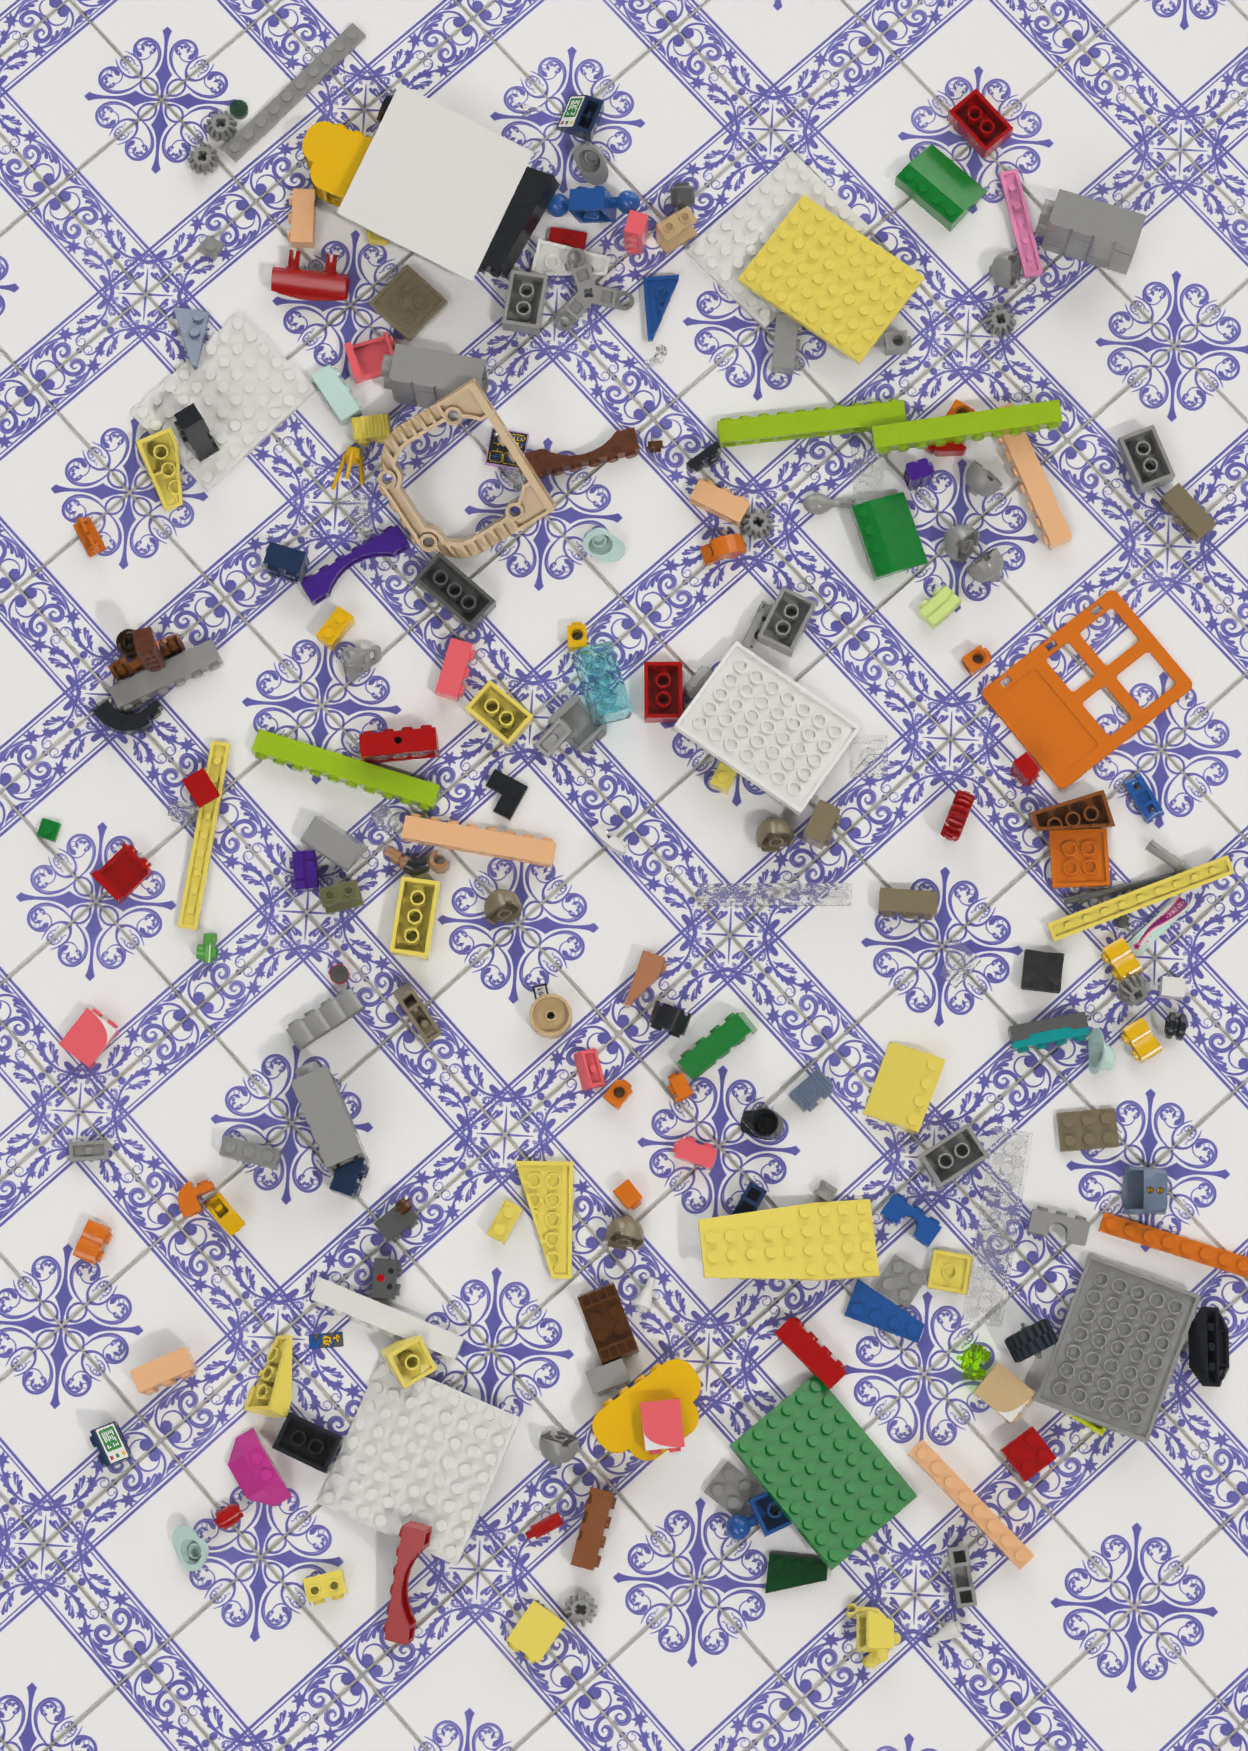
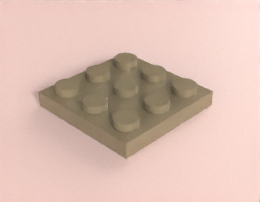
M407 264L368 304L410 342L448 304V301Z

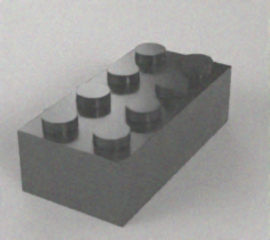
M440 552L414 578L415 585L470 633L496 607V601Z

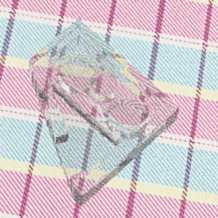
M368 494L332 499L333 504L354 534L373 532Z

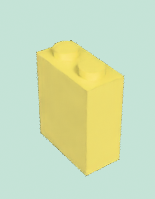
M533 1600L506 1639L509 1642L507 1646L515 1652L520 1650L525 1653L524 1658L532 1664L535 1661L539 1664L566 1625V1622Z

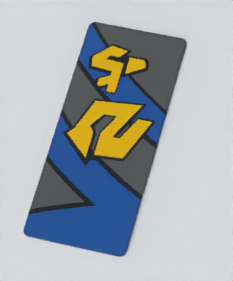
M343 1332L309 1335L310 1349L344 1346Z

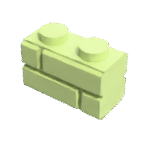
M946 585L943 588L938 587L932 593L933 597L929 601L924 600L918 606L920 609L918 616L932 630L940 625L962 602Z

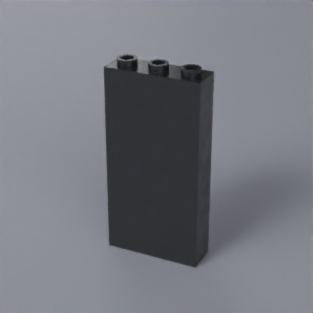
M528 166L526 167L478 268L479 272L484 273L486 271L493 277L499 278L500 276L507 279L560 186L553 175Z

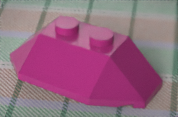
M254 1428L238 1436L235 1439L228 1466L246 1498L259 1503L277 1506L292 1497Z

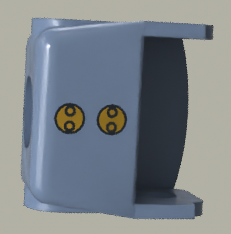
M1124 1167L1123 1172L1125 1173L1122 1182L1124 1210H1122V1214L1165 1215L1168 1192L1166 1169Z

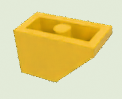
M220 1192L204 1204L230 1236H233L246 1224Z

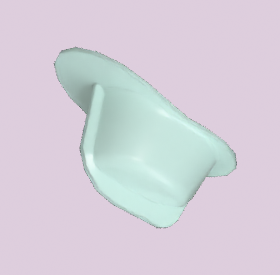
M599 527L588 530L582 542V547L586 553L604 562L613 563L619 561L625 554L623 541L610 534L604 528Z
M1094 1028L1088 1039L1089 1071L1092 1074H1096L1100 1070L1110 1071L1114 1066V1049L1105 1043L1102 1031L1099 1028Z
M178 1526L172 1534L174 1548L187 1570L198 1571L203 1567L209 1555L208 1545L203 1539L199 1538L198 1534L190 1526Z

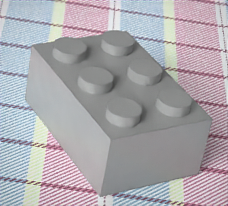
M511 270L502 318L503 330L540 336L549 285L548 275Z
M1154 424L1118 438L1116 446L1137 495L1173 482L1175 473Z
M782 587L758 634L757 642L788 657H792L816 609L817 602L786 587Z
M967 1123L919 1154L917 1158L939 1190L986 1160L989 1155Z

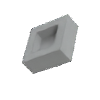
M207 235L198 251L215 261L224 248V243Z

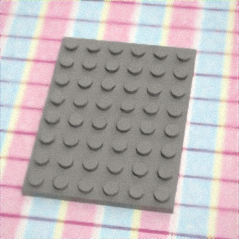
M1089 1254L1035 1402L1148 1444L1201 1295Z

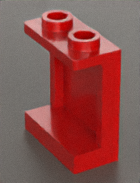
M125 843L121 845L122 848L99 871L95 870L91 874L119 904L153 873L149 868L151 864L144 857L140 859L136 855L138 851L131 844L127 846Z

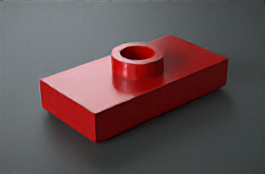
M551 227L548 241L585 250L588 234L586 232Z

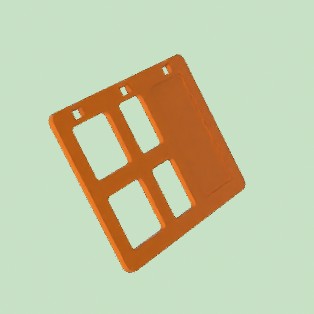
M1110 590L983 689L982 696L1059 789H1066L1188 693L1192 688V681L1116 591ZM1099 605L1102 611L1094 616L1091 610ZM1112 609L1137 637L1138 642L1112 663L1105 665L1081 637L1080 633ZM1054 641L1057 646L1048 651L1046 646ZM1065 644L1071 645L1094 673L1093 678L1074 692L1066 686L1047 663V658ZM1145 653H1150L1174 681L1175 685L1143 709L1117 680V675ZM1008 676L1011 682L1003 687L1000 682ZM1103 687L1112 694L1131 718L1129 722L1112 735H1108L1083 706L1084 701Z

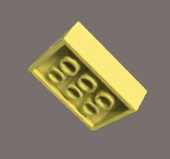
M889 1042L863 1114L918 1134L946 1060L923 1051Z

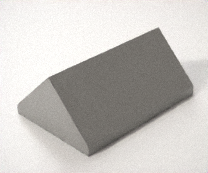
M322 815L314 817L300 840L346 872L352 868L369 847Z

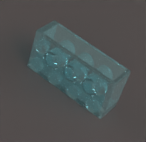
M608 641L575 649L572 659L593 727L600 726L603 723L609 724L629 719L633 709L612 642Z

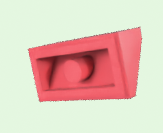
M596 1048L579 1051L573 1055L583 1091L606 1085Z

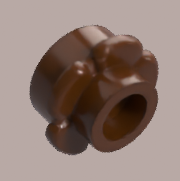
M662 440L648 441V447H646V449H650V453L661 452V448H664Z
M400 1199L395 1205L397 1207L395 1211L399 1212L401 1216L405 1215L413 1207V1204L410 1202L411 1199Z

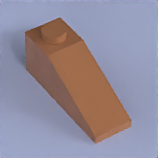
M643 950L624 1004L626 1008H629L659 979L660 974L665 973L667 963H664L665 957Z

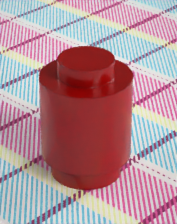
M237 1503L233 1505L229 1504L215 1513L216 1518L213 1520L219 1529L224 1528V1530H227L241 1521L240 1518L244 1517Z

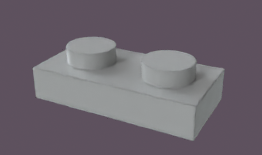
M560 717L535 743V746L547 758H550L574 730Z
M109 1140L69 1142L70 1162L110 1160Z

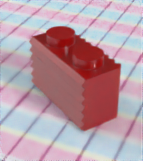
M1025 752L1013 761L1010 771L1023 787L1026 785L1030 787L1038 781L1041 768L1031 755Z

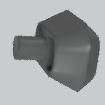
M1126 914L1119 917L1117 922L1118 928L1130 927L1131 923L1128 922L1129 917Z

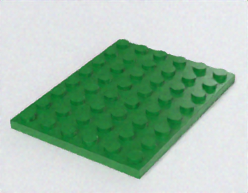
M815 1375L729 1445L735 1455L830 1570L838 1566L917 1497V1494L831 1390Z

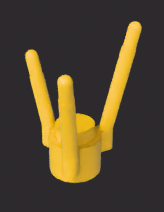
M346 448V453L342 456V461L331 486L332 490L336 487L345 462L348 464L345 478L349 479L352 465H357L358 463L360 484H364L363 456L360 455L361 450L359 448Z

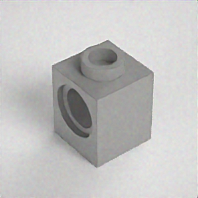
M907 330L884 332L885 356L908 354V349L912 347L911 336H907ZM900 340L903 344L896 346L893 341Z

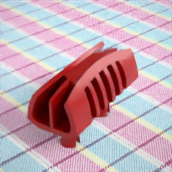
M289 250L288 266L286 268L273 267L271 290L279 294L309 301H339L348 299L350 276L336 272L338 255L334 254L331 262L330 254H326L325 270L318 272L301 270L299 268L301 251L297 250L294 258V251Z

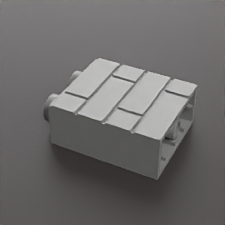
M1059 189L1055 201L1045 198L1035 234L1044 236L1041 246L1044 248L1043 250L1059 255L1065 254L1066 257L1082 262L1085 260L1086 263L1102 268L1108 267V270L1126 275L1135 253L1146 215Z
M396 344L394 355L385 354L382 361L381 377H385L384 388L392 390L394 401L397 403L428 408L473 378L477 380L487 395L489 379L485 359ZM455 410L450 411V413L458 414V412Z
M313 1061L297 1068L295 1072L298 1078L292 1080L291 1085L301 1105L300 1107L306 1121L310 1126L309 1128L326 1168L334 1175L337 1169L362 1158L368 1161L369 1158L335 1078L328 1067L324 1066L321 1068L318 1066L317 1061Z

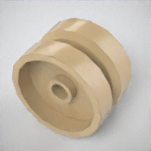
M545 994L537 998L531 1005L529 1013L531 1026L541 1037L557 1039L565 1035L570 1029L573 1020L571 1007L561 996ZM549 1013H553V1014H554V1018H553V1019H549V1018L547 1017V1016H549Z

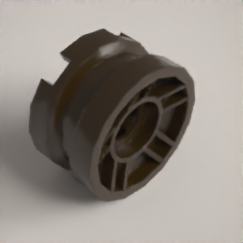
M133 629L123 630L116 638L118 650L122 655L129 658L138 656L132 634ZM128 641H133V646L127 645Z

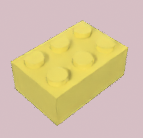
M491 680L465 707L466 713L508 749L534 722L532 714Z

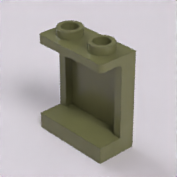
M356 879L318 889L322 906L325 908L327 915L364 906L361 890Z

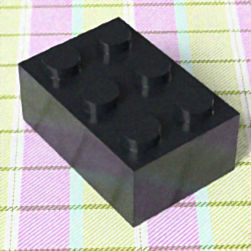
M289 1412L272 1448L327 1474L344 1437Z

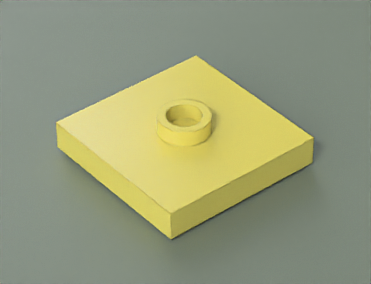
M933 1249L927 1288L966 1295L972 1256Z

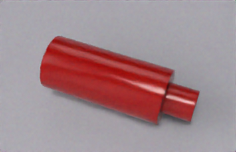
M557 1511L531 1525V1530L525 1532L528 1540L533 1537L538 1539L564 1525V1522Z

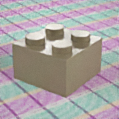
M820 799L803 832L802 841L821 850L824 845L828 847L833 837V832L831 831L832 829L836 830L842 816L839 815L841 809Z

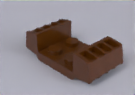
M614 1282L577 1295L602 1365L639 1352Z

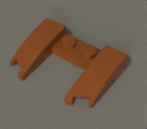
M178 633L160 639L163 646L164 660L186 650ZM124 656L108 665L117 682L145 669L138 656L134 657L131 662Z

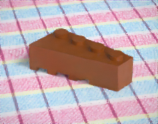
M1104 790L1028 813L1033 832L1112 828L1115 826Z
M590 1487L589 1498L585 1506L584 1517L570 1565L594 1571L595 1567L599 1568L602 1557L598 1555L599 1549L604 1548L607 1538L603 1536L605 1528L609 1529L612 1517L608 1516L610 1509L614 1510L617 1498L613 1497L614 1493Z

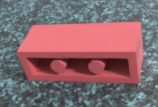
M630 210L624 228V250L633 255L643 254L649 234L648 215Z
M454 638L450 639L435 690L436 696L458 701L459 696L463 697L465 691L463 683L465 679H468L471 670L468 666L470 661L474 660L476 654L472 643Z

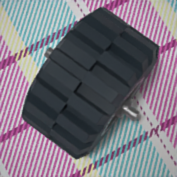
M1042 1319L1030 1326L1025 1325L1024 1322L1021 1323V1330L1007 1337L1004 1343L1014 1362L1019 1363L1033 1355L1037 1356L1038 1359L1042 1358L1041 1351L1053 1346L1059 1339L1049 1320Z

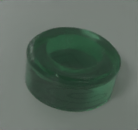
M235 100L231 103L230 113L234 115L235 119H244L248 115L249 109L245 101Z

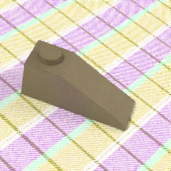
M409 982L392 992L426 1044L443 1034Z

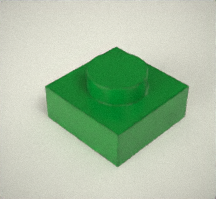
M42 818L36 836L56 843L62 824Z

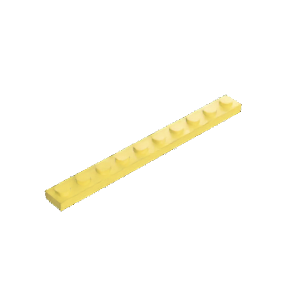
M211 741L206 773L220 796L199 808L178 928L198 930L231 748L230 743Z
M1226 855L1046 924L1053 941H1057L1229 876L1235 872L1229 856Z

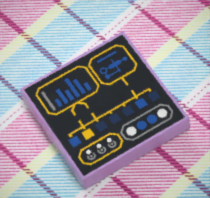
M492 428L485 465L521 471L516 461L514 463L508 456L509 450L506 446L503 447L497 438L499 435ZM509 430L525 455L529 434Z

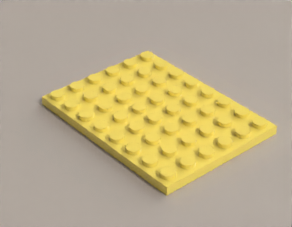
M802 195L739 276L738 282L860 365L922 284L925 277L805 195Z

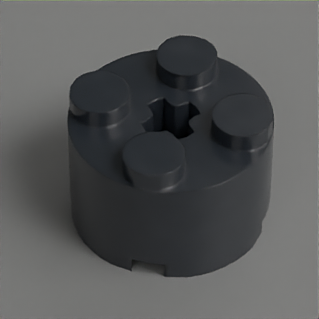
M656 1000L648 1022L651 1023V1028L662 1031L663 1028L669 1030V1035L680 1038L681 1035H685L692 1014L688 1013L685 1016L683 1010L666 1003L660 1006V1001Z

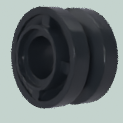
M1169 1012L1164 1028L1166 1039H1171L1175 1036L1176 1040L1182 1041L1187 1025L1186 1014L1180 1013L1176 1017L1175 1012Z

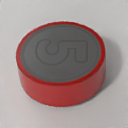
M335 965L330 970V978L336 984H344L349 979V971L344 965Z

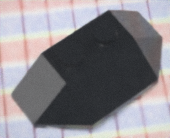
M1201 1307L1188 1331L1189 1368L1202 1386L1220 1387L1222 1380L1229 1370L1228 1326L1220 1314L1219 1307Z

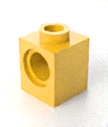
M573 622L571 625H567L568 652L587 651L586 624ZM574 633H581L582 638L575 640L572 638V635Z

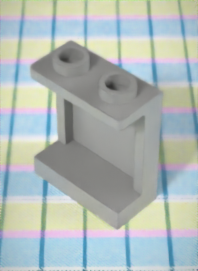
M576 693L548 718V723L552 726L561 717L574 730L566 741L579 755L583 752L587 753L593 747L592 743L596 739L601 740L607 734V725L602 723L586 707Z

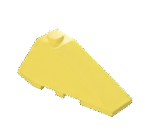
M171 427L134 441L165 512L183 505L179 449Z
M276 1336L267 1355L268 1362L263 1370L260 1369L258 1373L260 1378L256 1386H252L249 1391L244 1411L272 1418L287 1417L292 1400L293 1336Z

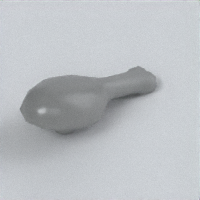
M815 493L804 498L803 506L809 513L819 515L826 513L834 507L851 509L854 506V500L852 498L834 500L824 494Z

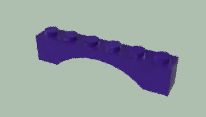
M399 526L387 527L381 535L372 536L367 540L366 544L362 546L357 545L351 550V553L346 556L341 555L337 557L331 565L326 564L316 574H309L304 577L303 582L300 584L313 606L330 597L338 579L353 565L374 557L395 558L410 549L409 542Z

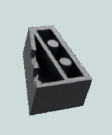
M194 403L174 414L176 419L174 424L184 443L188 441L200 462L220 450L213 436L209 434L210 430Z

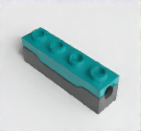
M1085 1011L1008 1027L1012 1051H1017L1018 1053L1028 1052L1029 1048L1036 1047L1037 1050L1048 1048V1044L1055 1043L1056 1046L1067 1044L1068 1040L1073 1039L1075 1042L1086 1040V1037L1090 1035Z

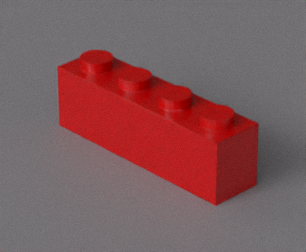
M790 1317L774 1335L830 1390L846 1374V1366L839 1359L835 1361L831 1357L833 1353L825 1345L821 1347L817 1343L819 1339L811 1331L807 1333L803 1329L805 1325L797 1317L795 1319Z

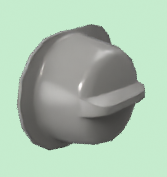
M579 145L574 151V160L583 177L592 185H602L607 181L609 174L608 167L604 161L603 151L596 145Z

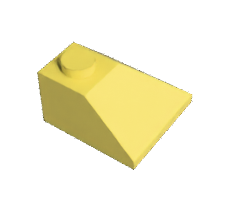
M421 1335L396 1341L380 1351L388 1368L403 1389L437 1370Z

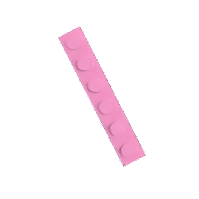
M1018 169L1000 172V182L1024 279L1043 275V269Z

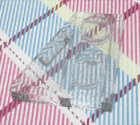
M952 936L941 977L956 989L981 962V959L955 936Z

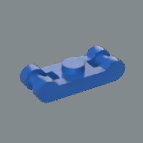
M1140 773L1135 774L1134 778L1126 779L1122 782L1125 790L1131 796L1147 824L1153 822L1154 818H1160L1164 815L1163 809ZM1138 784L1141 788L1135 791L1133 786ZM1152 805L1154 810L1148 812L1147 807Z

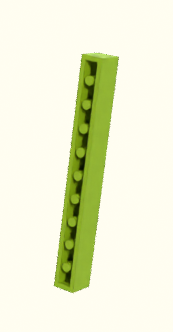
M890 399L888 402L883 403L881 401H872L865 405L854 403L848 407L835 405L830 409L817 407L812 411L799 409L794 413L781 411L777 412L776 415L762 413L758 417H750L748 415L740 416L739 419L727 417L717 421L719 445L721 448L868 432L871 431L872 426L906 422L907 419L904 400Z
M1058 399L872 426L871 436L874 453L885 455L895 450L905 452L909 448L925 449L929 445L941 447L950 442L961 444L965 440L971 439L973 441H981L985 437L996 439L1006 434L1017 436L1021 432L1027 431L1029 433H1037L1040 429L1052 431L1061 427L1063 420Z
M261 729L258 730L252 747V752L258 759L266 761V758L274 760L273 763L280 766L287 764L292 766L293 770L302 772V770L309 771V774L315 777L322 775L328 777L327 780L334 783L339 781L345 782V785L350 788L356 789L361 787L364 788V792L369 794L377 792L382 794L383 798L389 800L396 798L400 800V803L411 806L412 803L418 805V808L424 811L435 809L441 787L438 784Z

